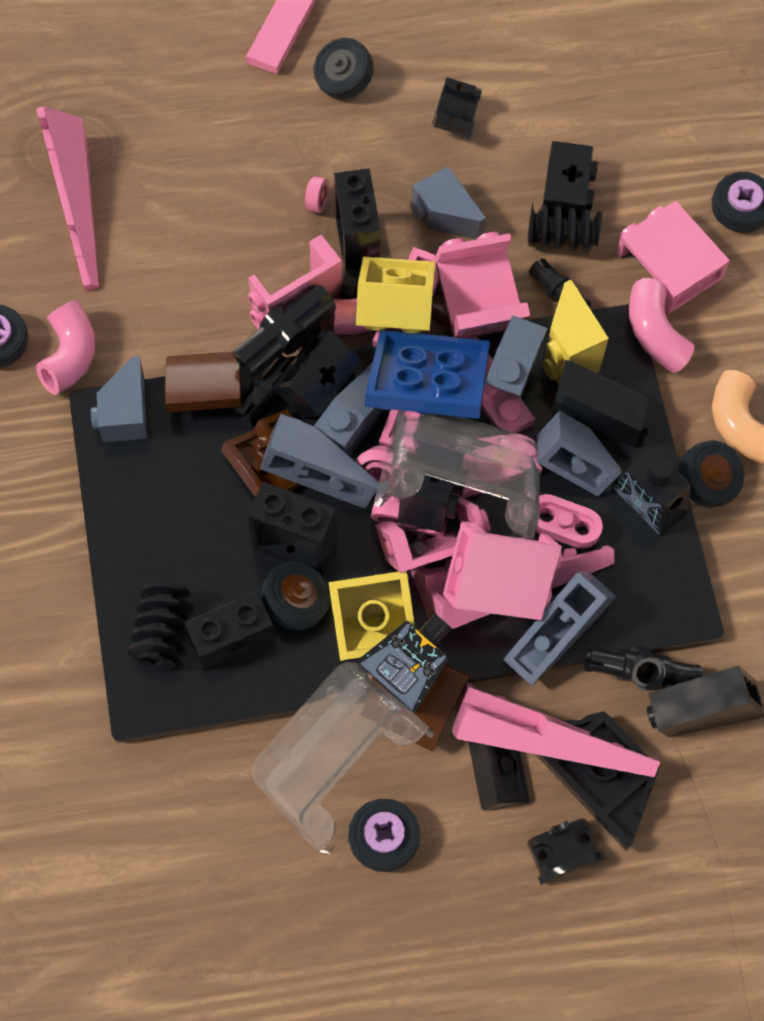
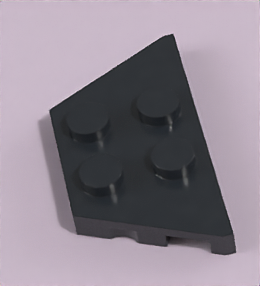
M605 711L586 715L585 718L578 721L572 719L564 721L589 731L593 737L610 743L616 742L623 745L626 749L647 756ZM535 754L627 852L633 844L660 768L658 767L655 777Z

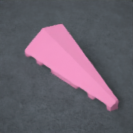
M45 106L36 108L85 292L98 289L99 278L88 139L83 118Z
M604 545L599 550L578 555L575 548L565 549L561 565L554 573L551 589L568 583L577 572L588 571L593 573L614 564V549ZM452 559L445 560L444 567L425 569L423 566L411 569L412 577L428 619L435 613L454 629L491 614L455 609L443 596Z
M468 682L457 705L452 733L456 739L655 777L660 761L653 757L626 749L623 745L616 742L610 743L593 737L589 731L535 709L532 710L508 701L503 696H494L475 689V685Z

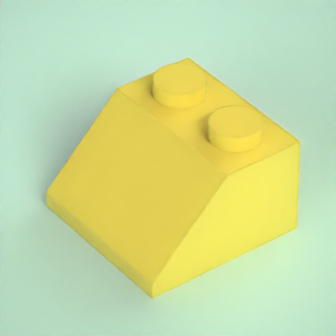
M363 257L358 280L356 325L365 326L369 330H383L387 327L401 328L402 331L407 333H419L422 330L430 331L435 262Z
M572 280L564 283L550 328L545 357L542 362L550 380L555 379L558 385L565 360L572 361L595 373H599L609 339Z
M407 571L329 582L340 661L361 658L406 620L415 627Z

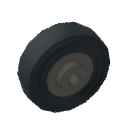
M343 37L332 40L321 49L316 57L313 66L314 78L319 88L331 98L340 100L354 98L363 92L371 82L374 72L373 58L368 49L355 39Z

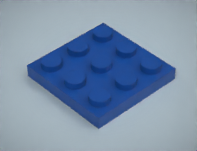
M380 330L365 394V407L479 419L490 341Z

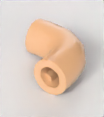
M736 370L724 371L715 388L712 403L715 427L728 446L743 456L763 465L764 425L755 420L749 411V402L756 389V383L745 373Z

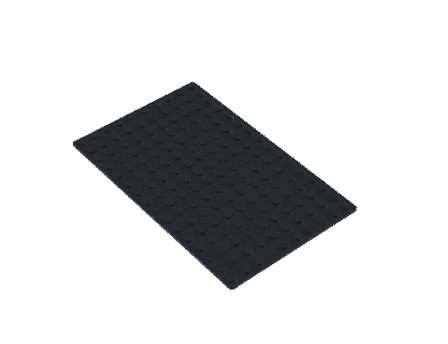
M629 304L591 310L609 338L601 368L597 374L649 398L646 412L652 414L647 435H639L636 447L597 438L621 468V474L651 448L656 449L663 457L668 458L673 463V467L679 472L680 463L652 358L644 351L634 335L629 320ZM554 316L528 320L548 328L521 397L535 418L534 425L504 442L497 435L486 444L483 442L475 443L465 449L460 456L471 455L529 437L537 456V434L551 420L559 387L555 379L550 380L542 363ZM505 331L476 336L479 340L490 341L489 355L492 359L495 357ZM452 332L433 334L437 336L453 337ZM373 344L349 347L361 360L354 370L355 376L353 380L373 362L376 350ZM296 356L287 357L289 361L282 367V369L286 365H289L291 362H293ZM271 364L267 366L264 370H262L255 377H261L265 373V371L271 366ZM240 368L242 400L252 388L251 382L255 377L248 376ZM165 376L144 379L147 439L103 442L99 429L93 430L91 422V407H97V392L103 386L72 391L69 395L113 739L116 742H126L370 700L378 681L357 663L360 658L340 661L331 598L328 611L316 625L306 630H291L280 626L270 618L273 624L275 640L204 671L188 637L185 623L180 627H172L173 630L182 634L181 640L169 641V644L179 649L177 655L166 656V659L176 664L175 668L170 670L153 669L134 661L128 655V648L133 644L131 634L136 629L134 625L135 616L139 614L137 611L138 602L142 600L140 596L141 588L146 584L165 582L188 588L190 596L178 598V600L188 605L185 612H175V615L185 620L184 622L256 591L261 598L264 580L275 567L285 563V561L253 550L247 515L255 500V496L227 460L221 449L225 441L254 430L259 420L286 409L289 410L294 418L312 426L316 424L321 416L302 418L279 394L274 402L269 401L254 418L251 425L241 420L244 414L235 415L232 410L234 407L167 412ZM347 386L341 388L336 394V396L340 394ZM391 410L383 411L350 458L356 461L358 456L368 449L379 446V439ZM443 415L434 416L429 419H437ZM397 453L404 468L402 484L392 493L385 495L374 494L366 509L303 485L292 491V493L336 508L337 544L323 574L328 587L329 582L398 572L385 560L375 525L380 523L374 521L370 516L374 501L383 500V496L386 495L401 497V492L414 458ZM542 465L541 474L463 498L477 505L479 510L484 509L490 523V531L486 533L535 541L539 540L540 534L535 532L529 525L528 511L530 504L538 496L554 495L589 508L600 516L603 528L599 540L593 546L577 548L558 540L555 541L562 547V556L565 549L571 548L576 549L577 555L599 550L604 545L613 548L614 564L591 574L617 597L550 669L583 664L584 658L590 659V656L585 654L588 647L620 653L622 649L628 650L634 646H643L653 652L717 641L723 636L724 629L690 501L687 515L662 536H659L611 487L614 481L599 496H596ZM457 512L454 519L448 518L445 533L460 529L461 524ZM549 514L540 515V518L545 522L553 520ZM577 527L575 529L580 535L588 534V530L584 527ZM404 530L408 545H411L413 543L411 534L416 532ZM426 535V536H427V539L432 538V537H435V536ZM288 547L286 551L288 553H294L295 548ZM452 556L422 566L425 569L444 567L445 560L452 559ZM410 569L407 570L414 622L415 628L420 630L429 619L427 618ZM568 583L551 589L552 597L550 604ZM491 613L452 629L437 647L449 657L446 664L470 675L468 683L518 675L503 659L536 620Z

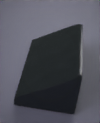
M468 741L481 809L495 810L530 803L520 751Z

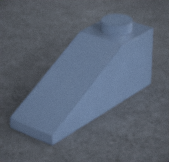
M373 362L333 399L314 425L349 457H351L384 411L379 408L365 407V394Z
M280 414L270 435L260 469L366 509L378 488L379 482L317 427L304 423L299 419Z
M577 572L546 608L542 620L535 621L503 660L533 686L592 626L617 596L590 572Z

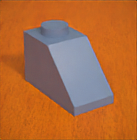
M449 167L412 186L411 210L418 220L423 219L430 230L477 239L480 235L484 234L486 217Z
M513 315L498 346L485 384L521 398L548 328Z
M140 356L131 357L97 392V407H91V422L93 430L99 429L103 442L147 439L144 371Z
M560 410L537 434V463L596 496H599L621 474V468L593 431Z

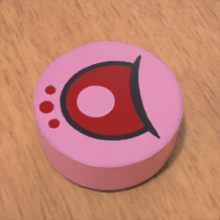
M315 176L310 179L305 194V207L308 211L316 213L324 211L329 193L328 179Z

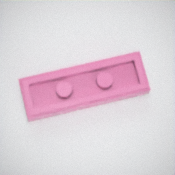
M276 0L246 56L247 64L278 74L317 0Z

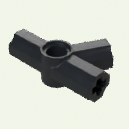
M313 284L287 307L278 306L272 309L263 318L260 329L232 351L233 358L248 376L255 377L283 353L290 355L297 350L301 351L314 333L321 332L322 328L319 323L336 310L335 302L321 285Z

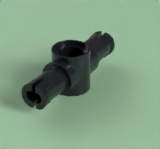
M634 646L628 650L622 649L620 653L588 647L585 654L590 656V659L584 658L583 664L586 672L613 675L618 680L633 682L639 689L644 691H652L658 687H664L666 684L676 685L702 677L703 673L701 665L670 661L669 657L655 655L643 646ZM649 662L648 669L642 674H637L638 667L642 663Z

